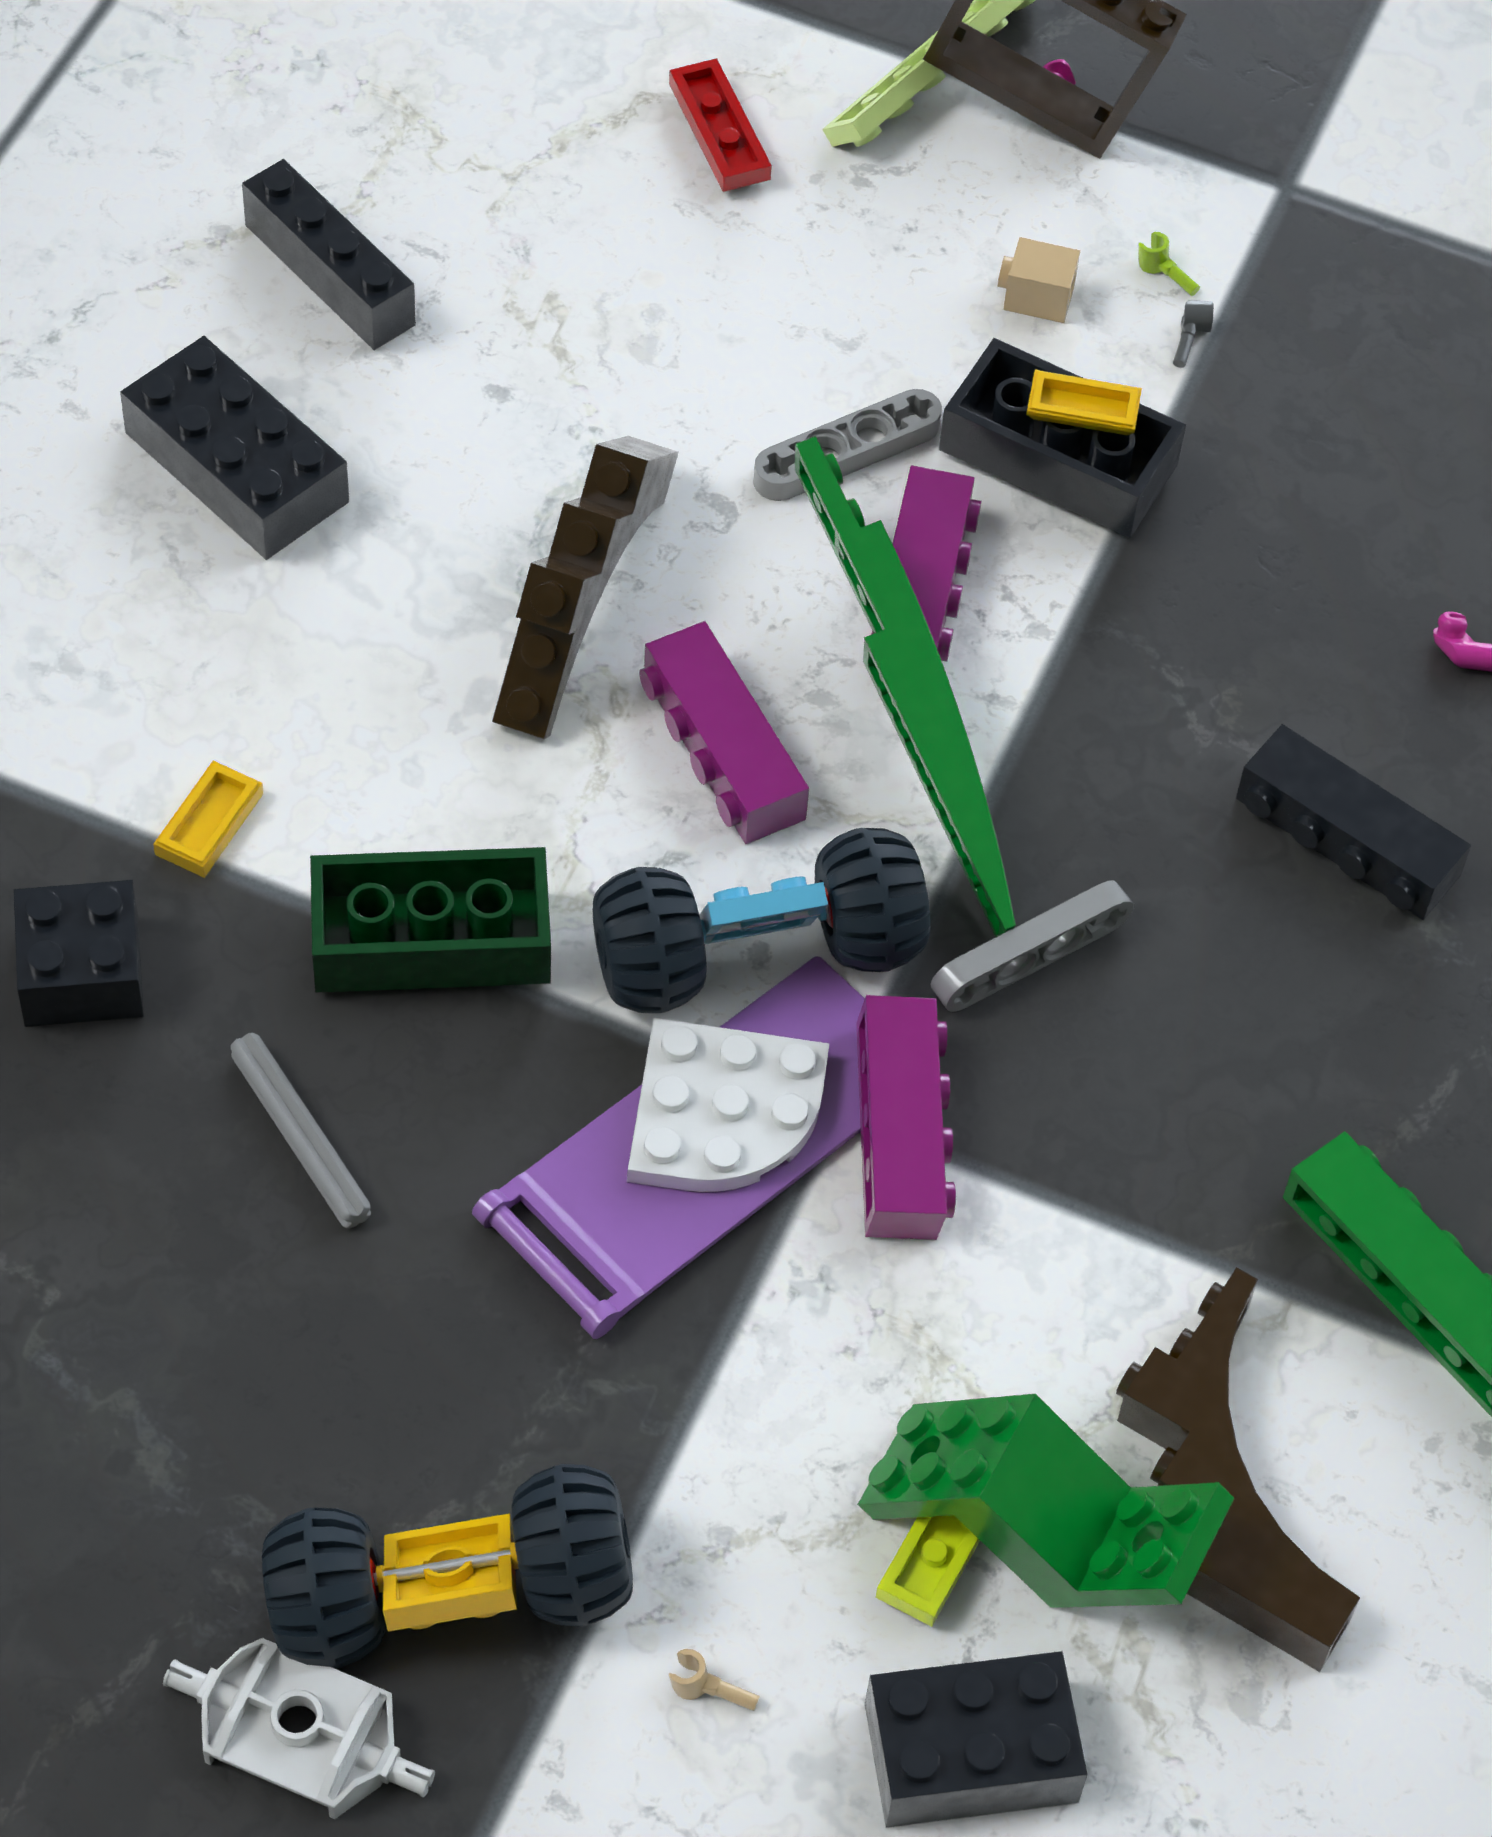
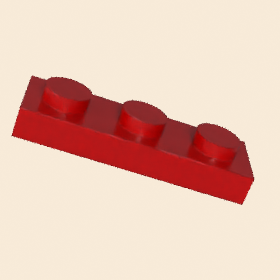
M715 58L669 70V85L722 191L725 192L771 180L772 165L718 59Z

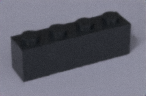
M285 159L278 161L242 182L245 226L373 350L378 349L416 325L414 283Z
M1283 724L1243 768L1236 799L1245 804L1251 813L1270 820L1290 833L1300 845L1306 848H1313L1336 863L1348 876L1362 880L1384 894L1394 906L1408 910L1422 920L1428 916L1462 874L1471 844Z

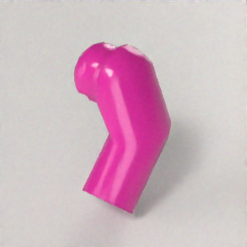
M1457 612L1441 614L1438 618V627L1433 630L1435 644L1460 668L1492 672V644L1475 642L1465 632L1468 624L1464 615Z

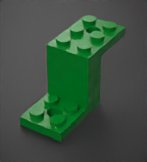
M1035 1393L913 1404L899 1420L897 1434L885 1456L871 1470L868 1479L869 1484L857 1505L873 1520L954 1515L1050 1608L1181 1605L1234 1497L1219 1482L1130 1487Z

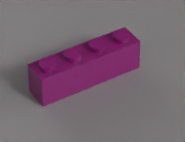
M911 465L892 544L916 595L941 661L947 662L954 629L945 628L944 626L946 617L957 618L963 586L954 584L956 574L967 575L972 543L964 541L965 531L976 533L982 501L972 499L975 477Z
M706 621L646 643L644 668L639 671L642 687L647 697L651 701L657 699L665 711V722L672 738L676 742L683 741L690 752L691 766L698 781L703 785L708 783L715 793L717 809L727 827L735 826L744 843L748 844L805 821L809 787Z
M866 995L856 1023L865 1237L937 1240L945 1219L953 1218L956 1205L954 1182H946L945 1164H949L952 1159L953 1133L951 1128L943 1127L942 1110H947L949 1105L950 1078L948 1074H940L939 1058L944 1057L946 1053L947 1024L945 1021H938L936 998Z

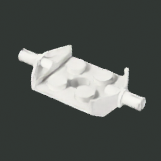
M264 1638L240 1647L217 1670L211 1667L208 1674L182 1664L176 1659L171 1662L170 1670L167 1669L163 1686L171 1687L197 1699L198 1703L202 1704V1742L206 1764L211 1765L215 1758L328 1807L329 1817L333 1819L338 1818L374 1792L382 1783L388 1784L392 1782L420 1794L421 1797H425L428 1793V1786L431 1787L435 1770L427 1769L400 1757V1748L394 1746L391 1692L332 1667L306 1665L289 1659L281 1653L276 1643ZM293 1706H305L316 1715V1720L312 1727L300 1733L286 1731L279 1724V1719L285 1710Z

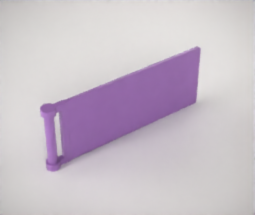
M815 956L720 1026L727 1029L829 1043L818 1120L810 1138L790 1162L785 1160L777 1167L762 1174L759 1182L738 1189L720 1192L685 1191L627 1182L628 1165L642 1085H640L499 1190L493 1189L483 1195L473 1207L472 1215L484 1228L493 1227L582 1318L580 1322L581 1327L593 1339L604 1336L613 1328L619 1318L638 1305L650 1293L861 1132L856 1023L865 998L824 959ZM521 1201L613 1296L608 1300L599 1301L516 1217L510 1208Z

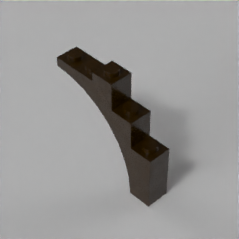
M631 436L595 445L581 497L564 502L549 557L531 562L516 614V617L520 618V623L492 722L542 739L550 737L573 664L597 604L619 559L640 525L655 509L664 504L678 457V451Z
M1236 1267L1225 1286L1215 1282L1207 1292L1198 1310V1314L1204 1318L1195 1332L1185 1328L1177 1338L1169 1354L1155 1347L1143 1366L1136 1362L1129 1366L1116 1390V1394L1123 1398L1117 1421L1166 1449L1150 1477L1151 1480L1158 1483L1157 1486L1219 1482L1234 1497L1187 1594L1320 1672L1349 1625L1360 1597L1318 1568L1282 1531L1257 1494L1237 1448L1229 1408V1358L1234 1337L1250 1306L1258 1279Z

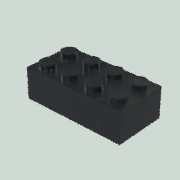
M202 336L120 391L125 433L265 560L271 558L349 503L347 461L206 336Z
M993 338L944 408L939 450L1131 538L1178 465L1186 424L1140 403L1135 431L1129 435L1032 419L1027 415V408L1035 370L1083 377Z

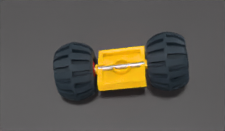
M555 1465L534 1474L521 1484L514 1493L512 1499V1520L509 1513L384 1535V1566L379 1564L374 1539L368 1524L359 1515L339 1508H307L287 1516L268 1532L262 1548L265 1599L271 1629L278 1649L289 1659L306 1665L326 1666L334 1669L359 1661L376 1649L382 1642L386 1626L388 1632L406 1628L424 1629L436 1623L470 1617L488 1618L500 1612L516 1610V1569H519L523 1590L530 1610L538 1618L557 1625L587 1626L608 1618L627 1604L633 1592L629 1537L616 1483L609 1474L586 1465Z

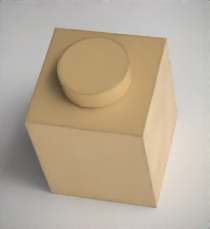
M1019 237L1014 257L1004 256L999 273L997 287L1006 288L1003 310L1065 323L1075 286L1081 250Z

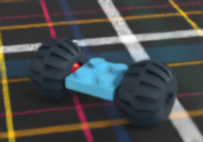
M856 828L835 837L822 848L817 855L815 863L814 884L807 885L806 878L800 876L771 883L772 891L749 895L748 887L722 890L713 894L714 901L708 902L700 914L690 885L678 873L657 867H636L619 873L599 887L595 893L592 908L596 948L607 991L612 1000L623 1008L638 1013L668 1012L686 1004L704 987L707 973L705 944L810 926L817 917L821 922L829 950L841 965L863 972H887L903 966L922 952L930 936L928 892L921 863L915 848L902 834L884 828Z

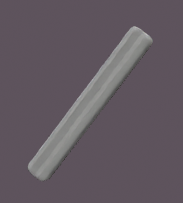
M248 1033L242 1038L236 1039L231 1044L232 1059L341 1225L345 1228H353L359 1223L365 1222L371 1216L370 1202L260 1036L255 1033Z

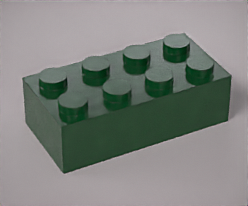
M546 847L310 855L312 960L315 993L551 984V934Z

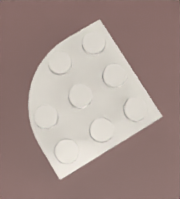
M653 1018L628 1165L627 1182L685 1191L720 1192L738 1189L759 1182L762 1174L777 1167L785 1160L790 1162L805 1146L818 1120L829 1043Z

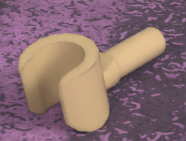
M683 1649L677 1653L678 1661L683 1667L688 1670L697 1671L691 1678H681L676 1674L669 1673L672 1688L679 1697L692 1700L706 1693L711 1696L716 1695L754 1711L760 1697L759 1695L722 1681L721 1678L708 1673L705 1660L699 1652L693 1649Z

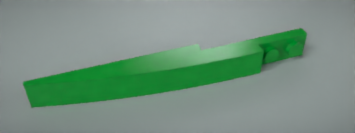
M816 436L796 443L795 472L874 633L864 637L863 663L995 937H998L1016 926L1004 867L967 732L921 607L882 521L879 520L865 526L864 517L857 501L854 498L846 500L840 487L843 484L842 472L833 453L825 455Z

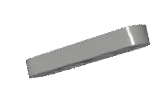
M923 389L907 390L770 446L761 451L755 459L754 487L762 497L775 501L787 500L805 493L795 472V444L815 436L821 447H829L839 454L836 460L841 469L842 476L925 443L934 438L939 431L942 413L941 402L939 398L929 391ZM864 428H876L885 435V438L878 442H867L862 440L857 435V432ZM774 469H775L776 472H773V473H770V474H769V471H770V470H774ZM787 473L786 477L781 478L780 475Z
M1114 880L1098 884L953 959L933 977L930 984L931 989L948 1011L955 1012L965 1009L1114 931L1131 915L1134 903Z

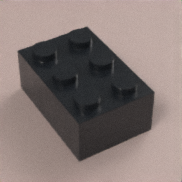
M1063 1651L870 1675L864 1705L886 1828L1079 1803L1088 1774Z

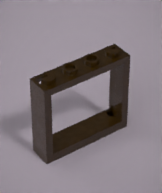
M955 0L923 60L1099 159L1170 50L1187 15L1162 0H1061L1148 50L1117 101L1111 106L962 22L973 0Z

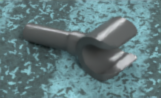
M1188 300L1186 302L1184 315L1181 320V338L1173 360L1174 366L1179 368L1185 367L1195 338V331L1211 332L1214 313L1213 301Z

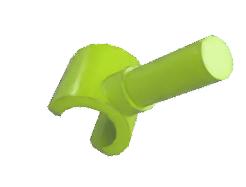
M1161 232L1151 233V248L1146 247L1141 242L1138 243L1139 267L1144 272L1151 274L1163 272L1191 296H1194L1199 291L1200 286L1169 258L1170 241L1165 234Z

